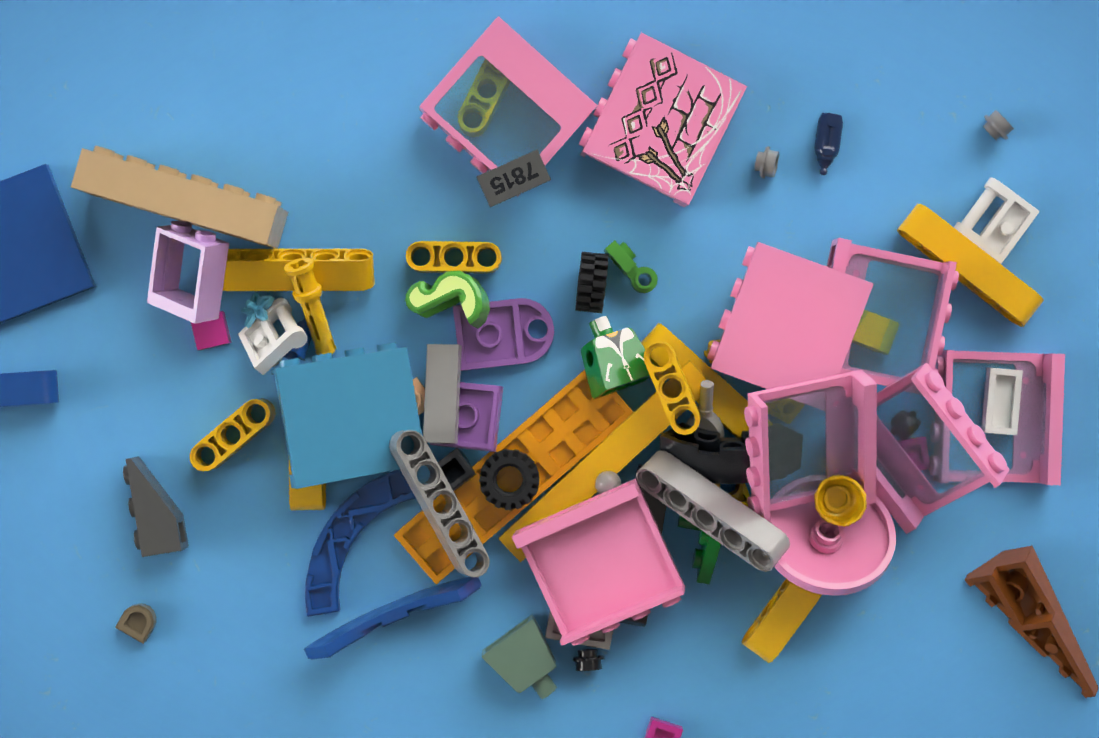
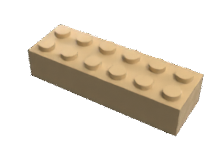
M95 146L93 151L82 148L71 188L96 197L278 249L289 212L281 208L282 202L276 201L275 198L257 193L254 199L249 197L250 193L236 186L224 184L223 189L218 188L219 184L202 176L192 174L189 180L186 179V174L168 166L159 165L158 170H155V165L137 157L127 155L126 161H124V156L103 147Z

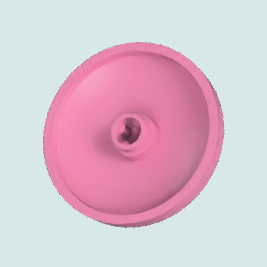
M825 473L808 474L794 478L782 485L771 497L816 488L825 479ZM877 496L876 503L867 505L862 518L847 527L833 525L822 519L815 509V501L770 511L771 523L782 530L790 541L789 549L774 567L787 580L810 592L840 596L862 591L878 581L887 570L896 546L895 526L888 509Z

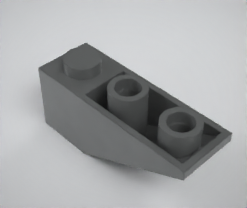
M139 456L126 459V465L123 467V476L125 483L130 485L132 498H129L128 505L131 516L136 519L137 530L134 531V542L137 550L141 549L142 557L182 551L189 547L182 512Z

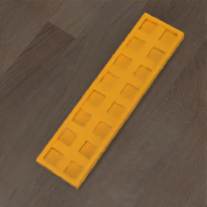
M584 369L497 445L496 452L504 449H516L526 453L535 462L538 469V491L532 498V501L523 505L522 508L511 510L497 508L485 499L486 497L481 491L479 482L481 469L486 460L496 452H488L472 466L476 475L455 490L454 493L482 544L600 444L633 413L632 409L617 392L593 400ZM508 466L498 472L496 480L498 486L503 491L514 492L522 485L523 477L517 468ZM440 494L434 499L433 507L436 512H441L446 505V501L443 495ZM423 510L394 534V537L436 585L455 569ZM458 523L451 526L449 530L450 539L455 541L461 535V527Z

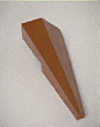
M1033 545L1002 551L967 574L965 578L966 583L970 587L975 585L986 595L985 601L991 607L996 605L1009 618L1008 623L1043 657L1049 656L1059 666V673L1064 678L1070 676L1082 688L1081 694L1085 698L1096 696L1099 687Z

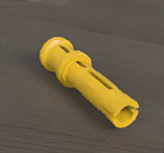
M311 258L293 260L284 266V271L286 275L290 276L294 288L292 292L294 300L301 304L316 349L315 352L317 355L333 354L337 347L320 300L322 287L316 282L312 270L314 262Z

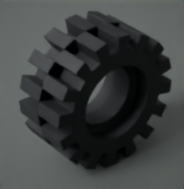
M582 252L577 286L576 311L602 313L608 272V254Z
M504 449L492 454L484 463L479 479L480 488L486 497L485 499L489 503L494 504L495 507L504 508L505 510L519 509L532 501V498L536 495L539 486V472L535 462L526 453L516 449ZM504 467H515L522 474V485L514 492L503 491L497 484V474Z

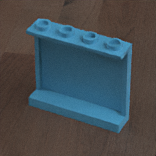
M396 342L377 345V352L366 354L364 348L345 350V357L336 359L332 358V353L312 356L313 362L300 364L299 358L279 361L280 368L271 370L272 375L275 374L292 474L289 475L291 488L299 489L400 469L389 448L391 437L401 430H414L422 434L407 347L397 348ZM409 436L404 437L401 441V449L405 454H410L414 449V442Z

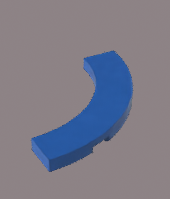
M400 469L383 474L362 486L348 497L327 521L313 548L306 576L305 604L307 617L341 610L339 599L341 571L345 558L356 537L369 522L385 510L402 502L416 499Z
M465 577L415 592L376 608L340 626L305 647L304 651L308 659L311 660L329 658L363 638L381 624L382 627L388 626L409 617V613L413 611L429 610L447 604L462 602L480 589L482 584L479 577Z

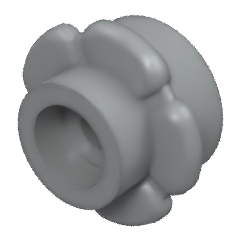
M995 110L989 117L987 115L984 116L987 123L983 128L995 140L1000 136L1005 140L1008 139L1007 135L1014 128L998 111Z
M767 146L764 152H758L755 171H760L761 178L775 176L779 161V151L770 150V147Z

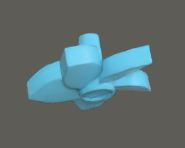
M255 292L251 299L246 301V307L241 309L242 313L248 315L245 326L250 328L256 318L261 321L268 320L266 310L272 306L275 298L270 295L262 296Z

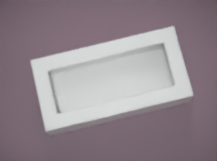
M986 369L981 426L984 433L1017 435L1023 370Z

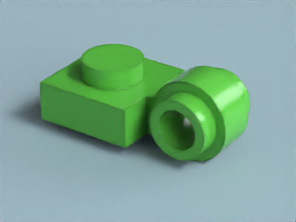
M614 240L604 249L605 254H608L613 263L630 279L631 286L635 291L648 293L656 287L658 279L655 271L649 267L638 268L637 264L633 261L636 255L626 243L622 242L619 245ZM641 274L649 277V284L647 286H642L639 283L638 278Z

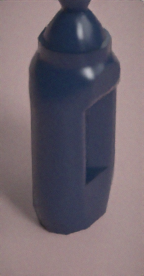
M822 113L818 120L814 148L817 161L821 167V175L827 174V168L833 163V159L839 153L843 121L842 116L838 114Z

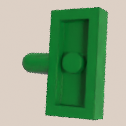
M679 515L678 527L700 531L698 544L701 545V549L695 548L692 568L697 569L698 583L710 585L721 544Z

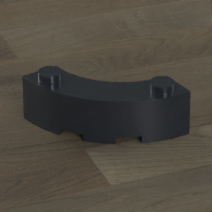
M776 421L769 424L770 479L781 478L800 466L802 433ZM683 422L678 424L682 428L691 427L690 425L685 424ZM697 428L696 431L688 435L678 434L673 429L660 435L661 451L672 454L712 483H748L746 470L750 467V457L746 450L745 441L749 437V431H742L741 437L721 438V434L717 431Z

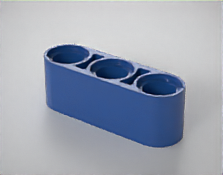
M57 370L0 374V407L59 403Z

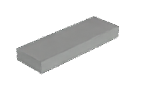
M427 344L423 437L427 443L458 444L462 346L459 344Z

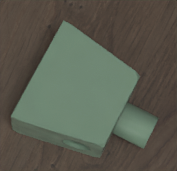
M533 614L482 650V658L516 692L521 693L532 685L539 697L544 699L557 689V686L548 675L556 667V660Z

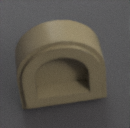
M134 604L124 611L115 628L144 644L156 625V614L146 604Z

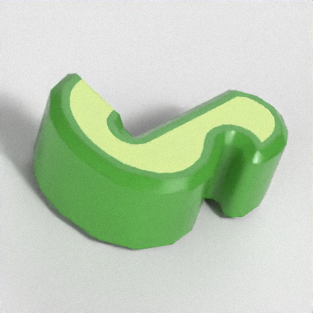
M448 271L437 278L433 286L425 281H419L413 284L406 293V306L424 318H429L461 303L469 324L479 329L486 323L490 312L487 293L479 281L461 271Z

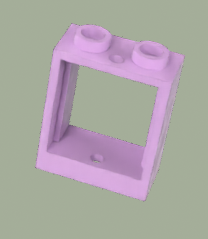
M172 221L171 225L156 227L147 303L194 324L219 319L229 243L216 238V234L213 232L195 230L192 228V224L185 221ZM184 244L201 250L195 295L179 289Z

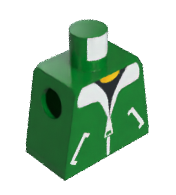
M607 316L597 318L589 323L595 338L581 348V356L593 400L646 382L651 378L644 362V352L646 349L632 328L628 327L613 332Z

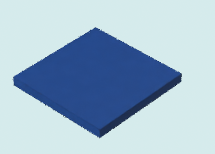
M44 164L0 181V324L95 288L96 285L49 165Z

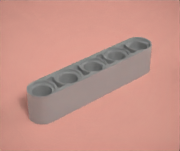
M414 430L396 432L391 437L389 443L391 454L451 563L461 574L470 577L482 576L489 568V556L425 438L421 433ZM406 436L411 437L414 442V449L410 454H405L401 449V441ZM425 465L430 471V477L428 481L422 484L417 478V471L421 466ZM441 494L445 498L446 505L441 512H436L433 507V501L437 495ZM458 523L461 527V535L457 540L452 541L449 536V530L451 526ZM474 552L477 557V563L472 569L468 570L465 566V559L468 554Z
M657 451L636 473L638 484L646 492L760 571H771L790 547L789 538L782 530L666 451Z

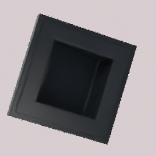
M454 449L438 462L453 491L476 475L461 449Z

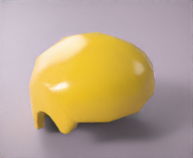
M829 476V478L824 479L819 484L814 494L815 509L822 519L833 525L850 526L862 518L867 508L866 493L862 486L849 476Z

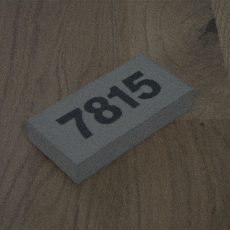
M538 149L476 177L489 207H493L551 180Z

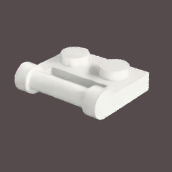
M989 178L984 185L985 191L962 222H957L954 228L1002 264L1040 211L995 178ZM996 196L1004 202L980 235L972 230Z
M285 298L275 299L272 306L266 310L268 320L261 321L256 318L250 328L245 327L238 333L254 368L262 375L278 365L279 361L292 348H300L307 342V335L303 328L295 322L291 314L292 308ZM277 319L280 320L286 331L280 337L273 326Z

